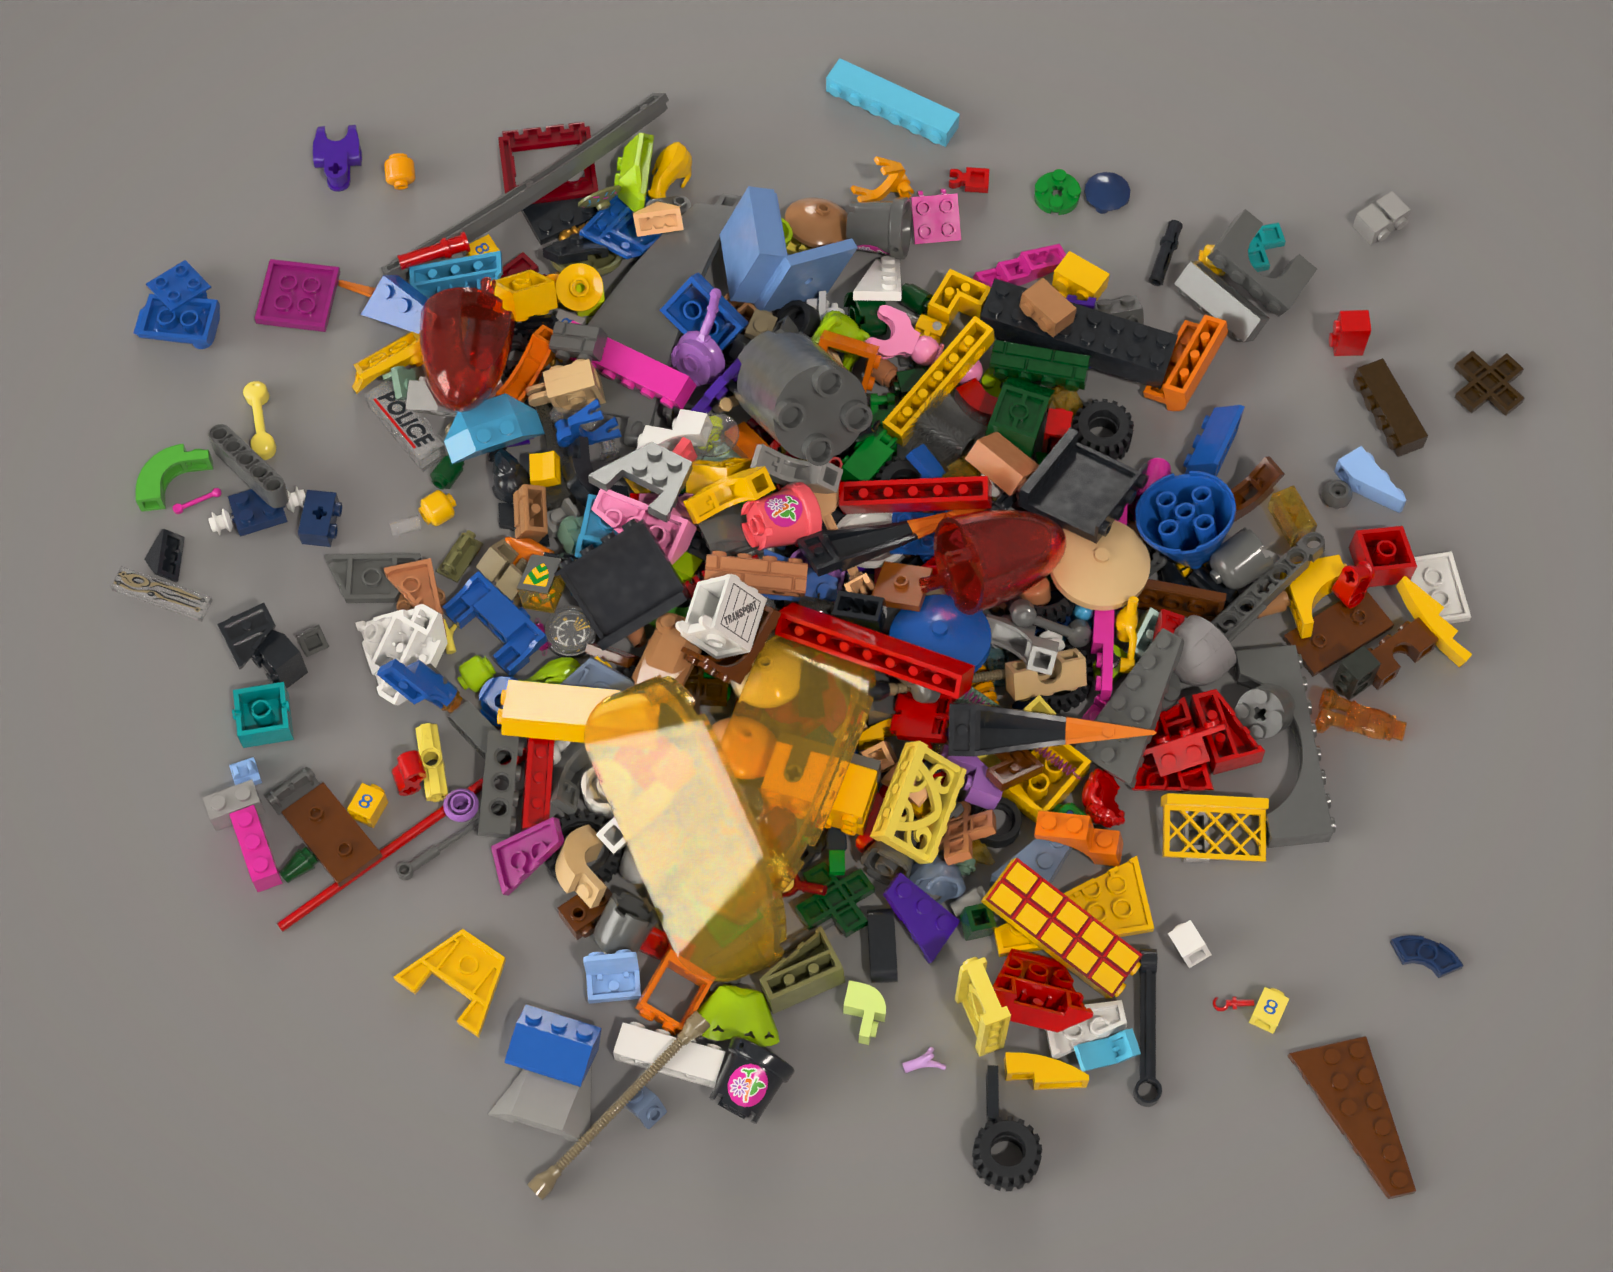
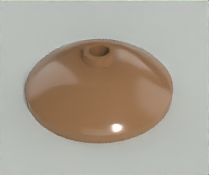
M810 197L797 200L787 208L784 220L789 223L792 228L793 237L799 242L817 248L847 240L846 226L848 213L836 203L823 198Z

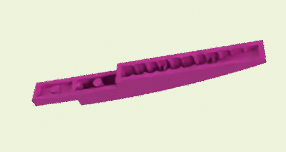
M1126 505V507L1124 508L1123 515H1122L1121 518L1118 520V522H1121V523L1125 524L1126 526H1127V505ZM1094 610L1092 620L1091 654H1097L1096 668H1100V676L1096 675L1095 691H1100L1099 700L1109 701L1112 693L1114 610Z

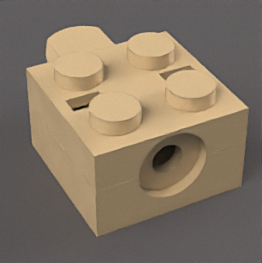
M578 359L569 365L553 366L549 370L543 371L544 383L529 386L526 389L530 406L536 407L552 403L559 415L581 410L595 399H598L600 404L606 403L601 378L590 359Z

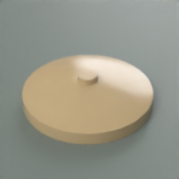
M1115 520L1106 537L1102 536L1097 544L1064 528L1052 545L1049 556V570L1057 589L1071 602L1091 610H1114L1127 605L1129 597H1138L1141 594L1150 574V556L1146 545L1139 535L1125 524Z

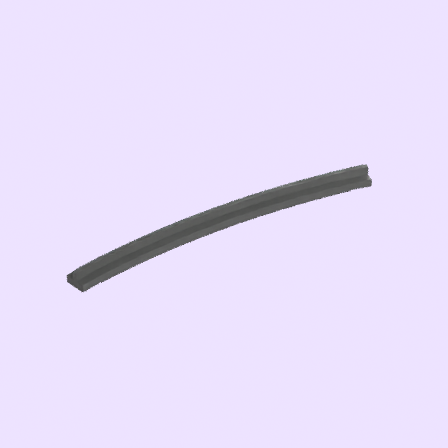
M652 93L639 105L634 106L607 127L533 177L410 252L440 243L441 238L444 237L449 239L459 236L461 232H465L470 243L593 164L668 109L666 102L669 101L666 93ZM444 257L437 258L419 265L434 263L443 259ZM398 259L381 267L385 275H399L404 280L410 278L409 268L402 270Z

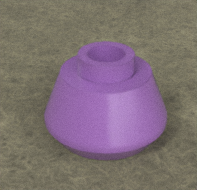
M468 789L453 790L444 800V812L453 821L467 822L478 811V798Z

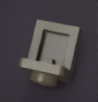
M755 309L744 337L752 340L766 331L772 332L778 318L769 311Z

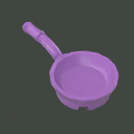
M713 288L710 291L708 311L701 330L688 331L681 336L677 346L673 348L671 353L673 368L676 366L679 372L688 375L697 385L696 387L714 383L725 371L723 353L709 335L716 314L719 311L718 305L721 291L718 288Z

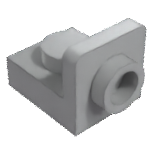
M569 498L563 499L561 507L547 512L548 535L550 538L557 536L558 528L564 518L568 516L580 517L577 506Z

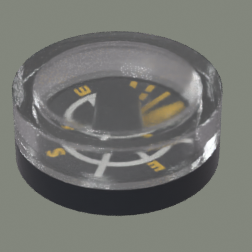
M569 605L558 608L548 617L545 624L548 646L559 657L580 658L586 655L587 644L596 642L597 634L579 606Z

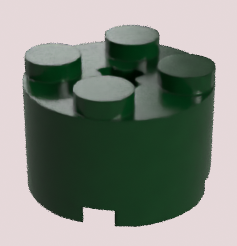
M848 292L844 298V307H848V316L857 323L859 329L867 332L870 337L886 334L888 325L877 316L879 307L886 305V302L853 300V292Z

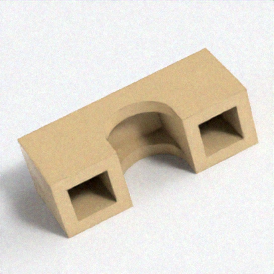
M1077 648L1059 651L1052 675L1038 674L1036 671L1026 669V664L1023 660L1005 663L1006 691L1015 701H1027L1031 697L1038 695L1050 696L1054 692L1063 690L1073 691L1078 687L1087 686L1086 658Z

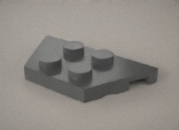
M420 553L326 554L325 560L346 603H396L401 593L385 576L384 568L422 560Z

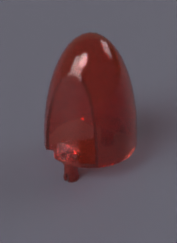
M485 277L481 280L480 289L456 287L440 291L430 297L421 310L419 342L424 374L436 399L444 407L454 412L471 411L480 406L491 395L502 377L510 355L515 330V318L512 311H507L502 307L503 301L495 296L496 281L493 279L492 285H490L491 277Z
M1019 510L978 511L944 518L937 525L934 535V556L938 574L921 577L919 579V586H925V588L921 589L923 593L943 588L948 596L951 595L956 608L967 615L991 609L1025 593L1046 578L1057 567L1064 556L1067 546L1066 534L1055 521L1040 514Z

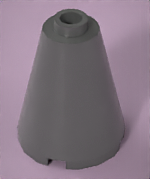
M913 830L911 833V841L913 846L917 849L918 842H916L913 837ZM896 831L894 836L904 841L905 831ZM875 840L861 856V864L865 863L867 866V874L884 885L889 886L896 874L900 872L908 879L910 878L914 860L882 841Z

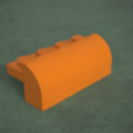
M1204 315L1200 324L1185 320L1177 333L1178 338L1161 389L1147 385L1143 391L1144 398L1166 404L1169 411L1184 410L1228 334L1227 321Z

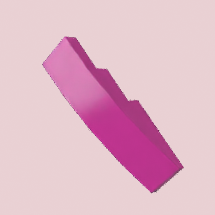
M1060 244L1023 251L1018 258L998 262L996 268L976 272L973 279L989 287H992L994 279L1020 286L1054 272L1066 256V253Z

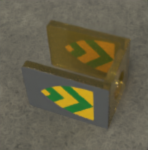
M535 554L530 556L517 586L524 609L548 613L555 612L566 586L560 575L556 577L554 574L560 569L559 564L562 563L560 558Z

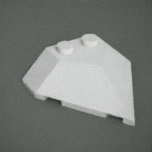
M424 604L417 605L414 609H402L373 617L371 621L355 622L357 630L361 631L364 639L362 645L371 673L376 676L379 685L376 687L378 694L397 706L408 699L377 675L380 666L393 659H397L406 667L421 660L426 665L431 663L436 668L448 644L442 614Z

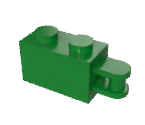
M883 429L877 437H868L865 441L858 442L853 449L855 451L851 457L847 455L842 460L843 465L841 469H843L841 480L843 482L874 481L879 469L885 466L887 461L891 460L894 452L892 448L896 445L898 438L896 436L894 438L887 434L888 431Z

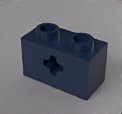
M307 490L298 530L302 544L331 547L333 538L336 539L338 533L337 517H341L342 502H339L336 492Z

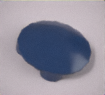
M1097 173L1089 178L1085 184L1084 193L1086 199L1100 214L1120 209L1129 202V184L1122 176L1116 173Z

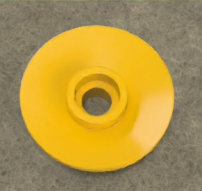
M583 263L572 264L564 268L556 280V294L560 302L568 309L586 311L593 308L600 301L603 294V281L600 274L593 267ZM578 284L585 286L584 291L581 293L576 291Z

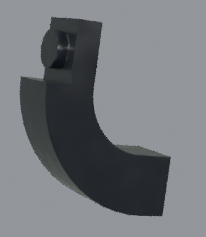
M579 436L568 447L567 454L570 460L562 467V471L569 490L586 507L588 494L598 495L600 488L589 483L588 475L594 472L590 462L588 437ZM613 485L609 489L629 497L628 486Z

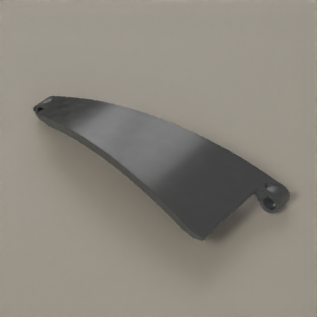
M722 194L715 205L695 203L682 215L684 230L663 233L624 276L588 325L601 327L608 338L671 367V353L673 348L677 346L682 332L660 309L692 275L699 272L705 278L711 262L721 245L720 233L742 196ZM564 360L561 366L572 364L573 361ZM596 369L601 378L606 403L600 404V408L591 412L601 410L603 414L628 418L624 443L628 447L637 448L638 437L643 433L645 425L654 426L655 413L660 399L656 397L649 399L640 393L641 390L637 388L631 390L622 385L621 380L617 378L614 381L601 374L602 371Z

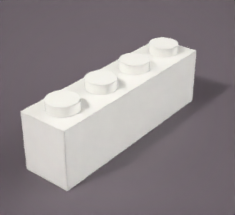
M630 1022V1024L622 1023L613 1051L614 1060L644 1069L650 1068L649 1066L655 1063L654 1061L660 1058L659 1056L662 1053H665L664 1051L669 1048V1045H672V1042L674 1043L676 1037L671 1036V1033L662 1029H656V1031L645 1029L646 1027L643 1024L637 1022ZM693 1039L687 1045L682 1046L680 1051H677L678 1053H675V1056L672 1059L670 1058V1061L667 1064L665 1063V1066L658 1071V1073L715 1088L726 1061V1052L722 1051V1048L715 1044L704 1046L697 1044V1041Z

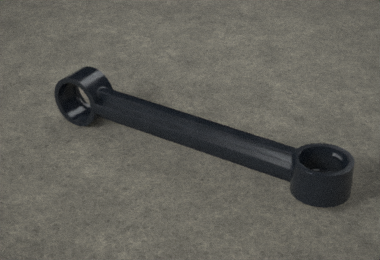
M1140 948V953L1143 955L1139 960L1141 963L1139 968L1140 1080L1136 1083L1133 1095L1138 1104L1144 1107H1151L1159 1101L1162 1094V1086L1156 1079V973L1158 957L1157 949ZM1143 1083L1152 1084L1157 1090V1096L1152 1100L1143 1099L1138 1093L1139 1086Z

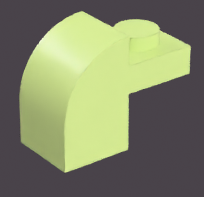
M849 980L843 1013L863 1017L859 1033V1043L869 1045L870 1038H876L879 1024L877 1021L885 1022L886 1004L883 996L876 988L868 984Z

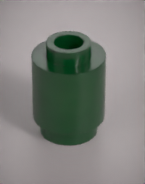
M905 283L901 287V304L919 315L927 313L928 303L933 295L915 284Z
M449 455L443 456L430 474L434 486L442 490L450 489L463 472L464 461L452 465Z

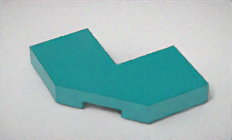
M1279 222L1263 225L1250 242L1248 257L1251 265L1257 272L1266 271L1270 268L1265 250L1285 246L1286 241Z

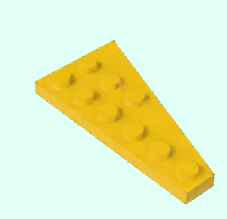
M1137 856L1118 867L1111 868L1107 873L1095 879L1092 878L1063 893L1119 937L1154 931ZM1008 922L994 930L999 957L1008 956L1012 948L1025 952L1043 950Z

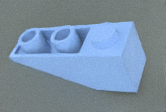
M1360 446L1338 459L1334 472L1351 487L1353 492L1393 511L1402 512L1407 501L1403 491L1395 487L1390 481L1387 472L1381 470L1375 463L1371 453L1366 452Z

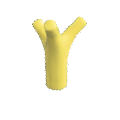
M444 619L448 643L445 650L447 654H453L456 652L453 634L457 625L453 624L449 629Z

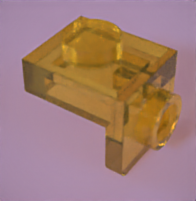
M1058 385L1052 388L1055 390L1052 400L1055 408H1063L1073 412L1072 418L1076 416L1079 408L1083 409V403L1077 392L1068 391L1065 387Z

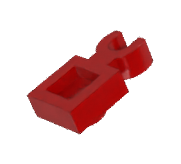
M966 167V173L958 169H950L949 177L957 178L956 180H949L950 188L956 189L960 186H965V192L988 193V168Z

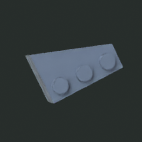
M1035 839L991 875L990 886H993L1014 858L1021 860L1052 884L1073 848L1057 842Z

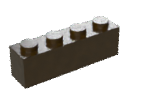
M1382 358L1358 367L1353 379L1354 387L1362 394L1365 406L1374 415L1378 429L1382 430L1385 434L1389 448L1394 450L1397 457L1423 448L1428 434L1385 360Z

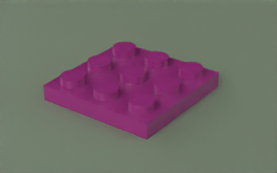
M270 259L255 315L256 324L326 332L340 276V268Z

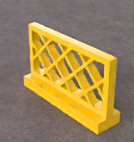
M1167 793L1161 796V807H1163V857L1253 862L1266 861V809H1269V798ZM1170 811H1179L1186 819L1178 828L1170 821ZM1186 812L1194 813L1191 816H1189ZM1199 812L1205 813L1211 820L1203 830L1193 820ZM1211 813L1219 814L1216 817H1214ZM1223 814H1230L1236 821L1228 831L1218 821ZM1236 814H1240V815H1244V816L1241 817V818H1239ZM1249 815H1259V827L1252 832L1243 821ZM1188 822L1198 832L1190 842L1180 832ZM1213 824L1224 834L1216 843L1205 833ZM1238 825L1249 835L1241 844L1230 834ZM1175 835L1186 845L1180 852L1170 851V840ZM1200 836L1211 846L1205 853H1199L1192 845ZM1226 837L1236 847L1231 854H1224L1218 847ZM1253 839L1259 845V856L1249 855L1243 846ZM1215 850L1218 854H1213L1211 852ZM1238 851H1240L1243 855H1235V854H1236Z

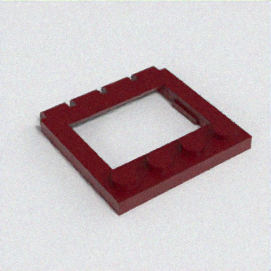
M583 121L568 123L569 129H564V124L546 126L545 132L541 131V127L523 129V134L520 135L518 129L502 131L503 137H498L505 194L519 186L515 182L516 169L512 152L581 145L591 138L590 126L585 127ZM595 162L584 169V177H580L577 181L567 180L532 204L583 198L597 192L598 184Z

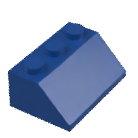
M698 272L692 275L660 311L683 334L688 331H700L708 311L709 294L714 287ZM721 295L718 305L719 311L716 314L709 335L717 343L721 351H723L748 326L749 322Z
M1245 406L1217 407L1213 409L1211 416H1205L1201 429H1204L1202 435H1196L1192 448H1195L1193 454L1188 453L1184 461L1185 474H1189V471H1200L1217 477L1238 432Z
M526 1004L516 1022L505 1063L581 1087L599 1050L602 1028Z

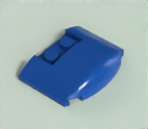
M648 192L646 194L645 207L646 203L652 200V198L649 197ZM618 195L609 201L611 204L609 208L599 211L579 231V235L596 244L608 247L609 251L625 259L643 255L663 234L637 237L633 217L634 212L618 198Z

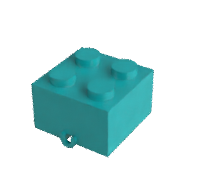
M284 682L233 690L235 709H232L233 719L236 720L237 736L243 748L294 740L289 693Z

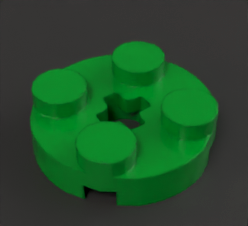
M1056 169L1054 172L1044 174L1036 182L1034 188L1035 203L1042 211L1049 214L1051 212H1059L1058 215L1070 213L1078 205L1081 194L1080 185L1073 176L1067 174L1062 169ZM1053 191H1061L1062 196H1059L1058 194L1053 195Z

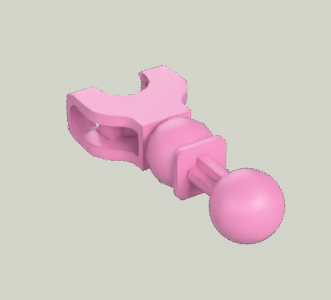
M888 305L880 306L877 316L889 325L891 331L890 338L888 340H880L872 337L864 341L880 346L878 355H881L883 360L891 359L898 355L906 358L911 356L914 362L923 366L929 365V368L943 353L945 346L944 344L938 345L937 341L930 336H920L921 333L913 329L911 320L905 312ZM979 360L959 384L963 385L974 378H977L978 381L981 379L983 367Z

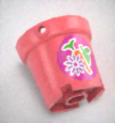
M803 482L787 484L778 492L757 500L747 501L741 510V516L746 515L747 522L741 523L744 536L752 548L759 546L758 550L787 545L798 547V539L822 531L821 509L817 498L811 488Z

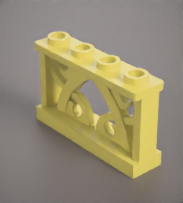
M921 741L905 743L870 837L877 841H882L915 860L918 864L932 863L938 855V847L942 836L947 831V823L951 812L955 809L959 790L964 785L967 769L956 765L929 749L928 745ZM925 759L934 765L928 770L922 760ZM939 769L946 772L943 785L940 783L943 776L933 778V774ZM915 779L916 782H919L921 780V782L917 786L913 785ZM926 787L931 812L913 821L914 811L908 797L910 793L919 792ZM904 808H905L907 815H904V816L902 817V813H903ZM913 830V837L916 842H920L919 837L921 834L923 835L919 849H916L911 841ZM896 831H905L904 841L894 836Z
M973 957L964 961L963 965L960 966L955 1000L957 1004L961 1002L977 1037L975 1048L980 1057L1004 1048L1011 1014L1007 1006L1001 1007L986 973V958L978 959Z

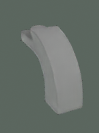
M764 444L756 446L750 468L765 466L772 482L783 486L793 482H803L811 488L813 493L821 494L837 493L843 469L829 462L822 466H815L809 461L789 457Z

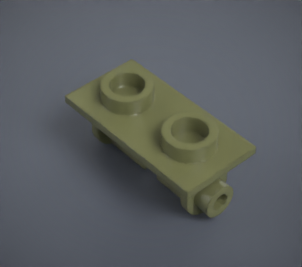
M470 530L462 533L436 572L458 583L483 546V543L474 539L476 535Z

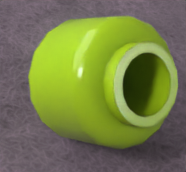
M475 655L459 666L460 676L457 679L465 690L470 688L473 692L478 693L489 679L494 678L496 670L486 656L482 658L479 655Z

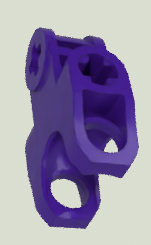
M349 125L345 138L338 141H332L327 138L325 126L317 128L313 141L314 167L324 168L328 187L333 191L340 192L347 189L351 182V166H362V150L356 125Z

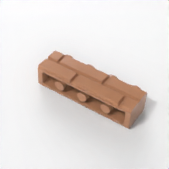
M713 551L712 555L707 554L704 580L726 574H734L748 586L756 588L760 594L804 598L808 564L803 563V560L798 558H789L785 562L777 561L778 558L775 556H763L762 559H753L751 554L739 553L737 557L727 556V553L723 551Z

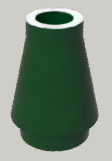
M305 846L301 850L298 848L290 860L278 872L287 883H290L292 880L315 869V865L319 861Z

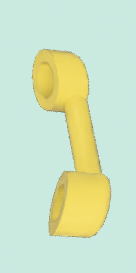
M253 381L248 383L243 389L244 397L253 409L256 434L250 441V446L263 460H268L276 453L275 441L265 431L262 405L267 403L270 395L263 382Z

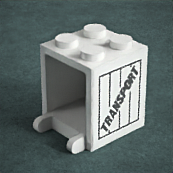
M726 574L697 582L685 621L676 622L675 627L681 632L680 635L715 659L749 653L767 598L758 593L756 588L742 582L734 574Z

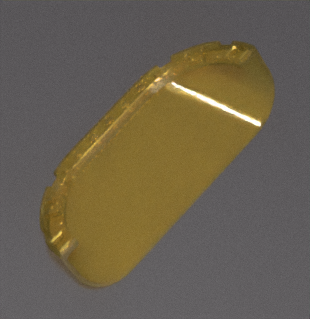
M777 635L765 643L763 650L759 652L679 841L678 864L682 879L692 895L701 903L741 925L757 917V908L761 905L769 907L796 877L804 865V861L800 859L808 844L810 846L816 845L825 827L865 727L873 702V698L868 695L869 687L873 688L876 684L874 669Z
M658 675L612 694L599 702L590 713L584 731L585 748L675 955L689 971L701 978L715 982L734 981L775 965L782 959L784 950L780 947V943L787 939L786 915L782 893L779 888L773 889L769 874L774 873L775 868L770 854L705 714L697 715L692 707L695 705V699L681 683L670 676L662 678L661 675Z

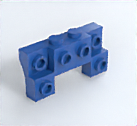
M478 571L469 578L464 587L451 600L442 606L443 612L460 629L473 618L479 619L505 644L493 655V658L497 665L509 676L513 677L530 662L529 657L547 642V636L530 620V615L522 607L518 609L513 604V600L511 601L506 595H503Z

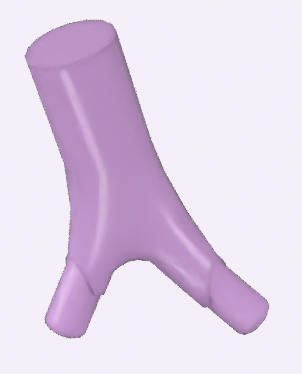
M929 1047L922 1056L902 1063L905 1073L925 1067H936L945 1070L946 1065L931 1060L934 1058L932 1053L934 1051L933 1047Z

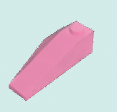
M600 489L591 510L618 533L622 532L623 528L621 526L632 519H635L636 522L644 519L672 565L687 551L697 529L689 520L671 514L669 521L666 523L648 513V504L611 490L606 492Z

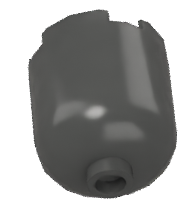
M1244 527L1213 552L1210 556L1212 571L1209 573L1216 584L1222 583L1229 589H1240L1272 570L1274 564L1270 556L1265 558L1261 548L1264 545L1252 530L1249 529L1247 531L1246 527Z
M621 892L620 896H617L616 893H613L593 933L595 942L600 947L601 952L614 954L618 950L629 949L637 953L658 922L659 917L656 911L652 909L649 912L648 909L642 906L645 901L633 894Z

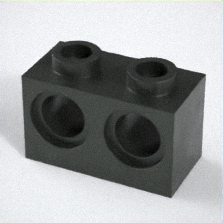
M1362 646L1341 661L1332 682L1335 690L1350 701L1372 685L1381 663L1365 646Z

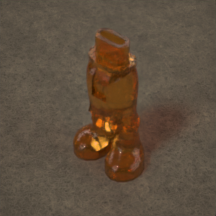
M1324 688L1319 701L1320 711L1315 720L1317 733H1324L1329 727L1334 726L1372 739H1386L1387 741L1391 739L1403 740L1407 723L1396 720L1397 716H1391V714L1377 708L1363 706L1354 700L1349 701L1340 697L1333 689ZM1332 710L1344 711V712H1347V714H1346V716H1345V715L1336 713V712H1334V711H1332Z

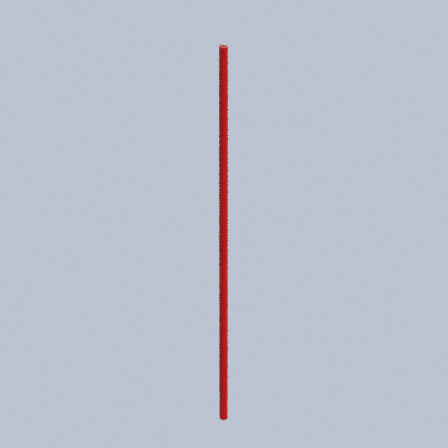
M526 747L523 748L522 756H517V765L526 759ZM509 758L501 765L509 764L511 762V759ZM483 777L467 789L475 795L482 791ZM443 806L379 850L383 857L346 884L339 887L334 882L278 922L277 925L281 931L284 932L444 818L446 814Z

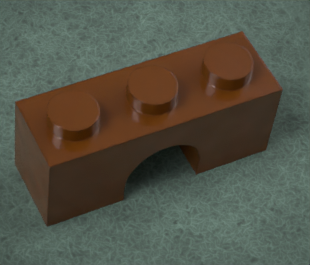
M1419 617L1412 622L1408 620L1398 628V632L1393 636L1391 634L1385 636L1374 650L1372 648L1368 649L1381 663L1372 683L1376 690H1379L1394 679L1401 668L1394 659L1393 654H1406L1416 663L1434 650L1438 638Z

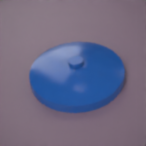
M938 594L925 596L920 612L902 609L894 618L889 632L891 637L975 665L974 673L985 663L991 650V628L984 613L970 601L953 595Z

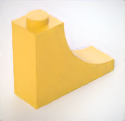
M1340 555L1318 558L1314 562L1310 561L1309 567L1285 589L1291 602L1289 607L1301 639L1311 637L1314 625L1312 617L1313 608L1323 597L1332 593L1333 585L1338 580L1342 569L1347 566L1346 563L1343 564ZM1281 572L1279 580L1286 578L1287 574Z

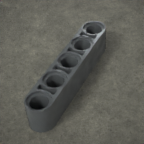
M225 424L215 425L209 430L208 436L216 455L269 506L281 508L288 503L289 494L283 478Z

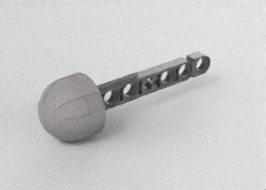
M1310 532L1304 535L1296 543V547L1288 550L1274 564L1272 570L1262 575L1246 591H1243L1211 622L1200 616L1191 615L1175 629L1174 634L1184 640L1176 671H1173L1181 682L1192 686L1209 685L1221 678L1236 663V654L1230 642L1309 567L1310 561L1314 562L1325 551L1324 536L1318 532ZM1310 541H1318L1320 546L1310 548L1307 544ZM1296 556L1304 559L1299 564H1294L1290 560ZM1278 572L1287 574V577L1282 580L1275 579L1273 576ZM1243 604H1251L1253 609L1246 612L1242 611L1240 607ZM1226 620L1236 621V625L1230 628L1225 627L1223 623Z

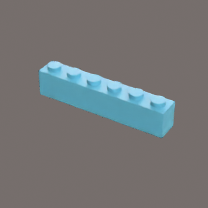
M839 58L826 77V91L832 96L842 98L853 106H859L871 114L887 119L894 125L902 126L913 134H919L935 144L946 147L959 128V113Z

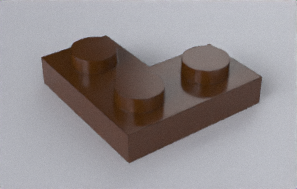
M1028 749L996 753L994 755L1001 763L988 768L986 777L1002 792L1043 773L1044 765Z

